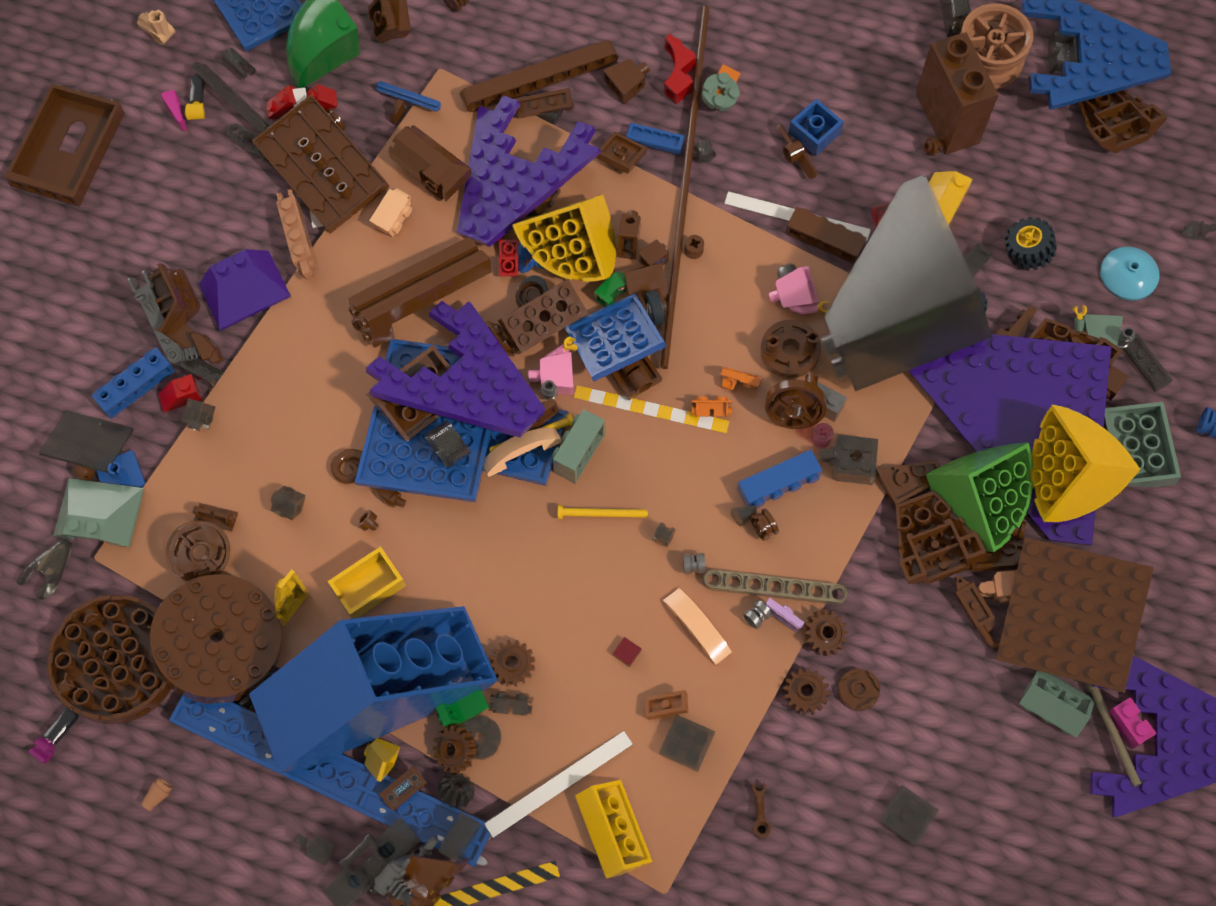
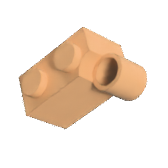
M398 188L394 191L389 189L369 220L371 224L387 235L394 237L395 233L401 230L405 217H408L412 212V207L410 206L411 195Z

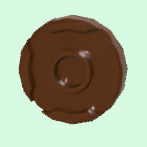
M859 668L849 670L841 677L838 683L840 701L853 711L870 709L877 702L880 695L878 679L867 670Z

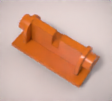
M696 397V400L691 401V404H695V407L691 409V413L696 417H710V409H714V417H728V415H732V407H728L732 400H728V397H716V400H708V397Z

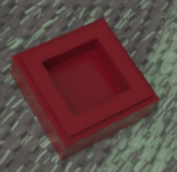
M624 637L612 655L630 667L642 651V648Z

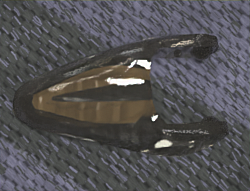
M61 540L35 558L19 575L17 584H25L34 569H36L46 577V582L38 591L37 598L43 600L53 594L61 581L64 567L72 550L71 541Z

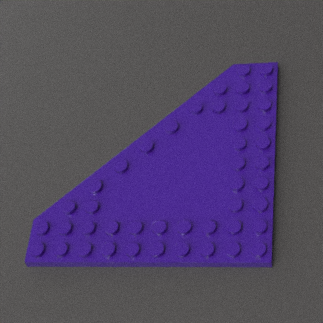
M908 326L903 366L911 373L920 387L931 397L935 405L946 415L955 429L966 439L975 452L1002 445L1029 443L1032 454L1034 441L1039 438L1042 429L1039 426L1051 405L1074 410L1104 428L1111 355L1110 346ZM1032 488V495L1026 514L1041 529L1049 541L1092 546L1096 510L1068 521L1044 522L1035 504L1034 499L1037 498L1035 488Z

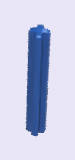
M383 81L376 84V90L380 93L434 112L441 109L440 101Z

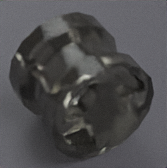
M702 140L695 144L693 148L695 153L698 154L697 158L700 163L709 162L716 157L715 150L711 148L710 140Z
M660 522L652 540L655 542L659 541L663 543V546L668 547L676 529L673 527L668 528L665 523Z

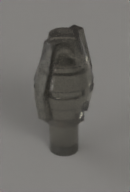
M1193 221L1184 226L1183 234L1185 238L1200 240L1205 238V235L1209 232H1215L1216 224L1208 225L1204 221Z

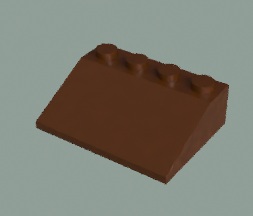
M432 345L399 370L412 378L419 370L426 367L441 377L451 367L437 348ZM370 392L366 394L378 411L406 442L441 416L369 395Z

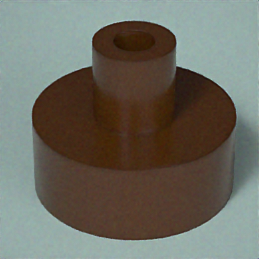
M367 510L359 518L357 526L363 531L369 528L375 531L379 526L375 522L377 515L371 510Z

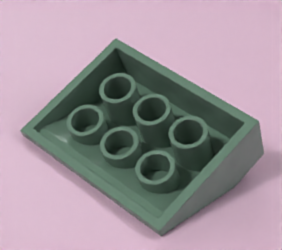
M1164 402L1105 408L1104 421L1106 430L1125 447L1141 469L1127 486L1163 487L1175 485L1181 478Z

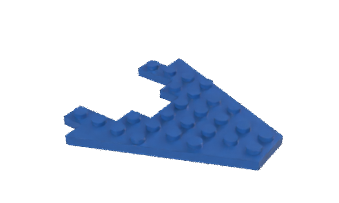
M1076 0L1021 1L1022 14L1025 17L1058 20L1059 35L1077 37L1079 63L1065 61L1062 65L1063 76L1030 73L1028 77L1029 93L1047 95L1049 110L1168 78L1171 74L1168 43Z

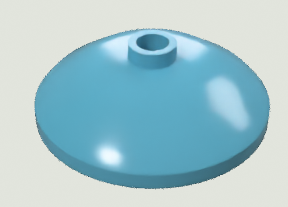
M1117 248L1111 251L1101 264L1100 276L1104 286L1110 293L1124 300L1135 301L1146 298L1155 290L1159 282L1160 274L1155 260L1148 253L1138 248Z

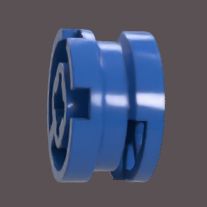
M1206 407L1199 419L1196 432L1201 435L1205 433L1210 438L1216 436V412L1213 411V408Z

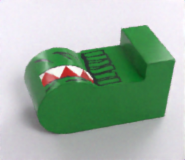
M615 272L594 291V299L604 308L613 304L614 298L627 290L624 273Z

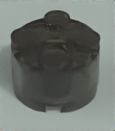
M448 420L425 436L447 469L471 454L468 446L464 444V441Z

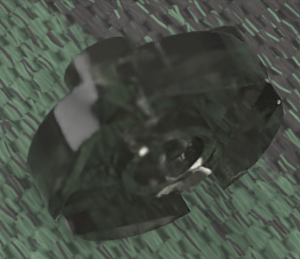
M475 716L463 724L466 727V731L472 732L473 738H476V734L479 732L486 735L483 738V743L475 742L477 748L475 757L477 760L488 759L497 752L502 735L495 721L487 716Z

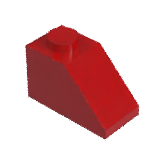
M192 374L172 380L158 393L164 413L202 401L197 382Z

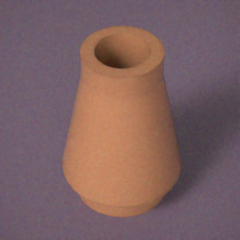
M162 778L153 781L141 805L148 811H152L155 806L171 794L172 786Z

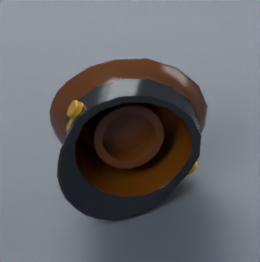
M537 275L524 279L520 286L517 287L515 296L518 307L548 291L545 280Z

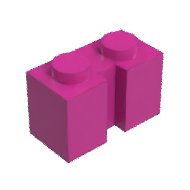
M1130 697L1111 709L1109 713L1116 728L1131 749L1157 733L1147 719L1144 721L1140 720L1137 714L1141 711Z

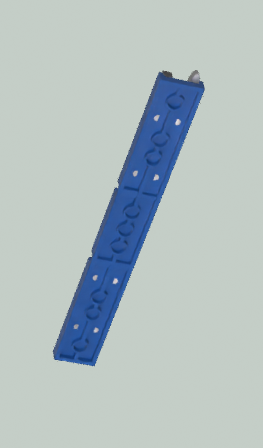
M182 695L168 720L189 732L279 775L281 774L302 786L424 844L433 836L438 840L434 849L459 861L469 858L470 860L467 864L476 868L477 864L481 866L488 864L487 860L481 856L488 840L492 836L485 826L486 822L421 791H418L393 812L379 794L391 785L395 779L386 775L381 782L377 781L365 765L340 754L312 767L280 773L276 762L272 758L271 749L262 726L256 717V713L235 703L204 704L195 702Z

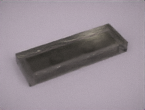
M1138 334L1135 335L1134 340L1126 348H1122L1154 392L1173 381Z

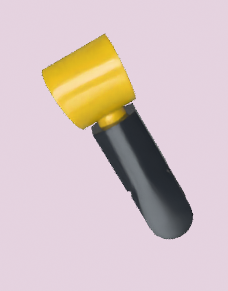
M198 73L191 76V104H187L185 108L187 120L204 119L205 117L203 105L205 84L201 74Z

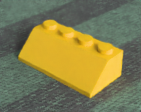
M621 780L594 785L575 795L606 879L622 875L653 862Z

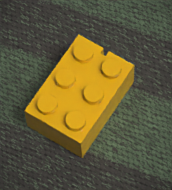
M381 546L328 581L352 619L359 618L406 586L403 578Z

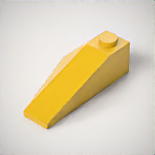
M956 171L935 172L925 191L919 242L936 250L967 194L973 179Z
M292 569L285 578H281L277 582L276 589L274 590L276 618L280 620V624L283 627L310 595L296 572Z

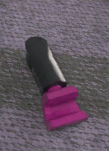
M66 708L58 720L44 734L46 739L40 737L33 743L36 746L31 748L28 753L41 763H47L55 752V746L52 744L57 745L68 730L78 721L79 714Z

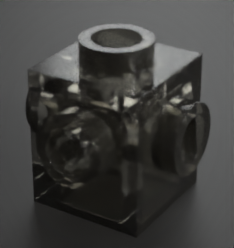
M188 398L181 422L188 423V428L200 431V428H205L209 430L210 424L213 421L215 406Z
M283 486L280 490L275 491L271 497V511L281 517L293 520L302 512L306 495L295 491L291 487Z

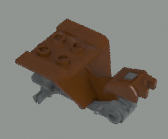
M161 263L157 264L159 268L155 269L153 274L149 270L144 269L142 274L147 284L141 288L135 278H127L135 298H137L136 300L140 302L170 362L182 364L186 361L197 360V358L203 361L208 359L212 364H219L224 361L220 348L211 338L205 334L196 333L186 324L199 312L200 302L184 270H172L166 268Z
M431 836L427 843L419 848L420 851L418 849L414 850L412 854L389 862L375 880L374 889L381 895H386V898L393 906H434L442 896L439 894L444 887L448 888L455 879L453 876L459 874L470 859L465 858L454 863L452 861L426 858L431 856L432 849L438 843V840Z

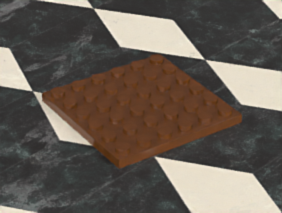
M1025 537L996 660L1125 693L1154 567Z

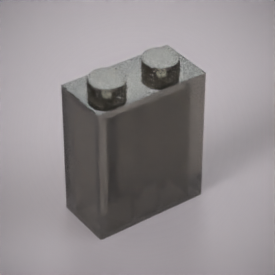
M940 0L946 37L960 34L963 22L968 14L971 13L969 0Z

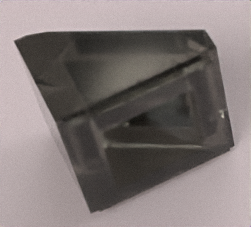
M754 505L732 508L731 517L739 526H743L750 520L751 515L756 514L757 507Z

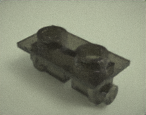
M495 691V694H491L489 700H494V702H490L489 710L493 711V713L508 714L509 706H513L512 714L527 716L532 714V705H529V703L532 704L534 697H529L527 693H516L515 696L508 695V692Z

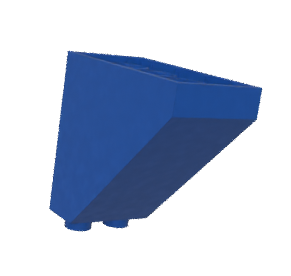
M465 606L340 620L249 695L256 711V717L262 726L271 749L272 758L276 762L279 772L283 773L320 764L437 712L436 707L442 703L453 704L478 689L485 691L498 680Z

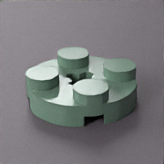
M722 72L711 75L706 79L701 94L704 103L708 107L720 109L719 111H726L735 105L740 91L737 83L727 73ZM718 89H721V90L724 91V93H723L724 95H723V96H722V94H717V93H716V92L718 91Z

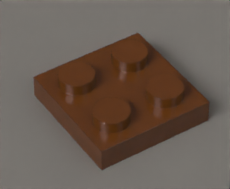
M615 131L600 147L601 153L595 158L629 174L646 154L647 147Z

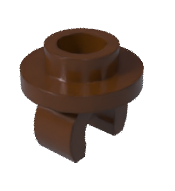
M928 137L924 143V151L928 156L940 153L939 148L945 147L942 139L936 140L934 137Z

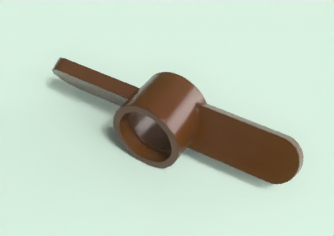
M780 123L776 125L788 143L783 146L786 160L790 164L797 161L809 179L816 178L817 170L805 154L800 141L796 140L793 142Z

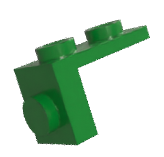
M478 689L453 704L442 703L436 707L438 712L437 718L444 727L460 725L489 709V705L483 691Z

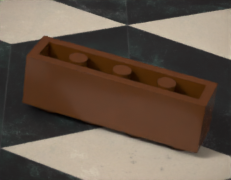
M797 206L787 224L785 232L789 236L854 265L867 239L860 232H853L846 229L842 224H835L828 221L824 216H817L808 209Z

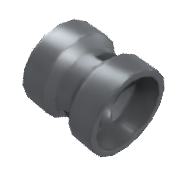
M683 554L684 574H691L692 572L705 574V554Z
M760 600L753 604L751 610L743 613L745 620L755 629H758L765 619L768 620L772 616L771 610Z

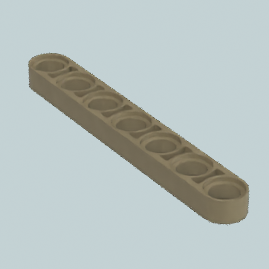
M710 570L704 576L705 587L713 591L834 605L842 604L847 598L846 588L843 585L722 570ZM710 575H715L719 578V583L711 585L708 583L707 578ZM735 577L740 581V585L733 588L729 586L728 580ZM751 580L759 581L760 588L757 590L751 589L749 582ZM777 582L780 584L781 590L779 592H772L769 585ZM792 585H799L802 592L795 595L791 593L790 587ZM819 587L822 590V596L814 597L811 594V589ZM835 589L841 590L843 598L839 600L833 598L832 591Z

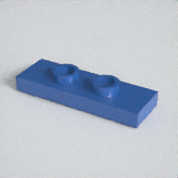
M630 123L626 135L627 138L643 146L680 155L685 139L684 135L635 123Z

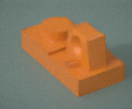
M725 366L721 371V375H723L722 387L730 390L734 389L738 380L743 382V386L752 389L755 386L759 387L762 377Z

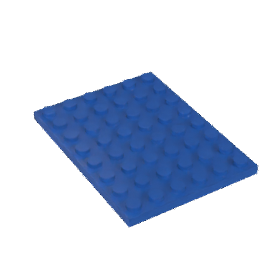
M391 339L386 361L400 369L433 344ZM434 345L450 367L461 358L449 350L448 346ZM374 406L355 484L358 486L476 503L492 430L439 416L406 442Z

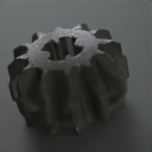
M446 773L438 785V797L443 799L442 803L450 804V807L456 806L458 809L461 806L466 807L474 797L475 783L470 782V777H464L463 773L460 775L457 773Z

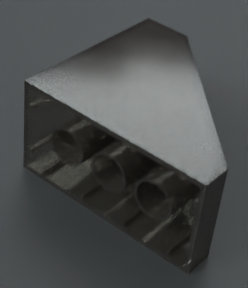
M925 174L902 183L824 317L830 333L820 336L824 349L832 363L838 380L849 377L855 392L992 337L979 290Z

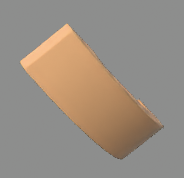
M540 428L527 431L521 438L514 436L490 452L485 458L484 469L488 477L507 469L505 462L540 445L543 450H547L561 443L562 439L555 428Z
M680 588L663 600L674 616L681 620L703 647L702 650L715 666L732 653L716 628Z

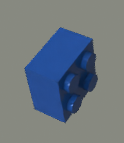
M815 99L790 121L788 133L794 139L800 141L816 157L841 134L844 121L818 99Z

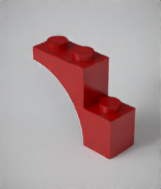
M669 34L665 38V49L671 55L675 67L671 76L664 82V94L675 104H678L692 92L693 81L687 73L695 68L696 56L692 50L687 49L682 44L680 39Z
M317 84L306 92V96L308 97L312 94L325 111L330 107L333 109L337 107L336 90ZM288 85L267 102L268 119L275 120L294 108L293 104L297 103L292 89L297 88Z

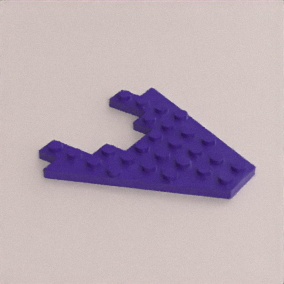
M502 96L494 111L480 106L469 160L472 176L465 183L457 233L462 237H470L477 243L491 247L513 228V224L524 219L601 153L599 147L588 144L596 131L593 126L578 121L559 153L543 148L535 163L509 154L516 143V139L504 133L520 106L518 100Z
M441 301L429 313L430 318L457 335L449 343L448 349L461 358L441 377L423 367L411 378L380 356L366 367V373L379 381L370 389L369 395L519 438L545 412L542 403L469 301L458 311Z
M1133 656L1126 691H1133V701L1141 711L1140 713L1155 714V732L1157 733L1155 735V756L1133 755V766L1141 782V785L1133 787L1128 775L1090 773V795L1112 797V817H1119L1216 783V698ZM1092 684V687L1108 689V688H1104V687H1100V686H1096V685H1093V684Z

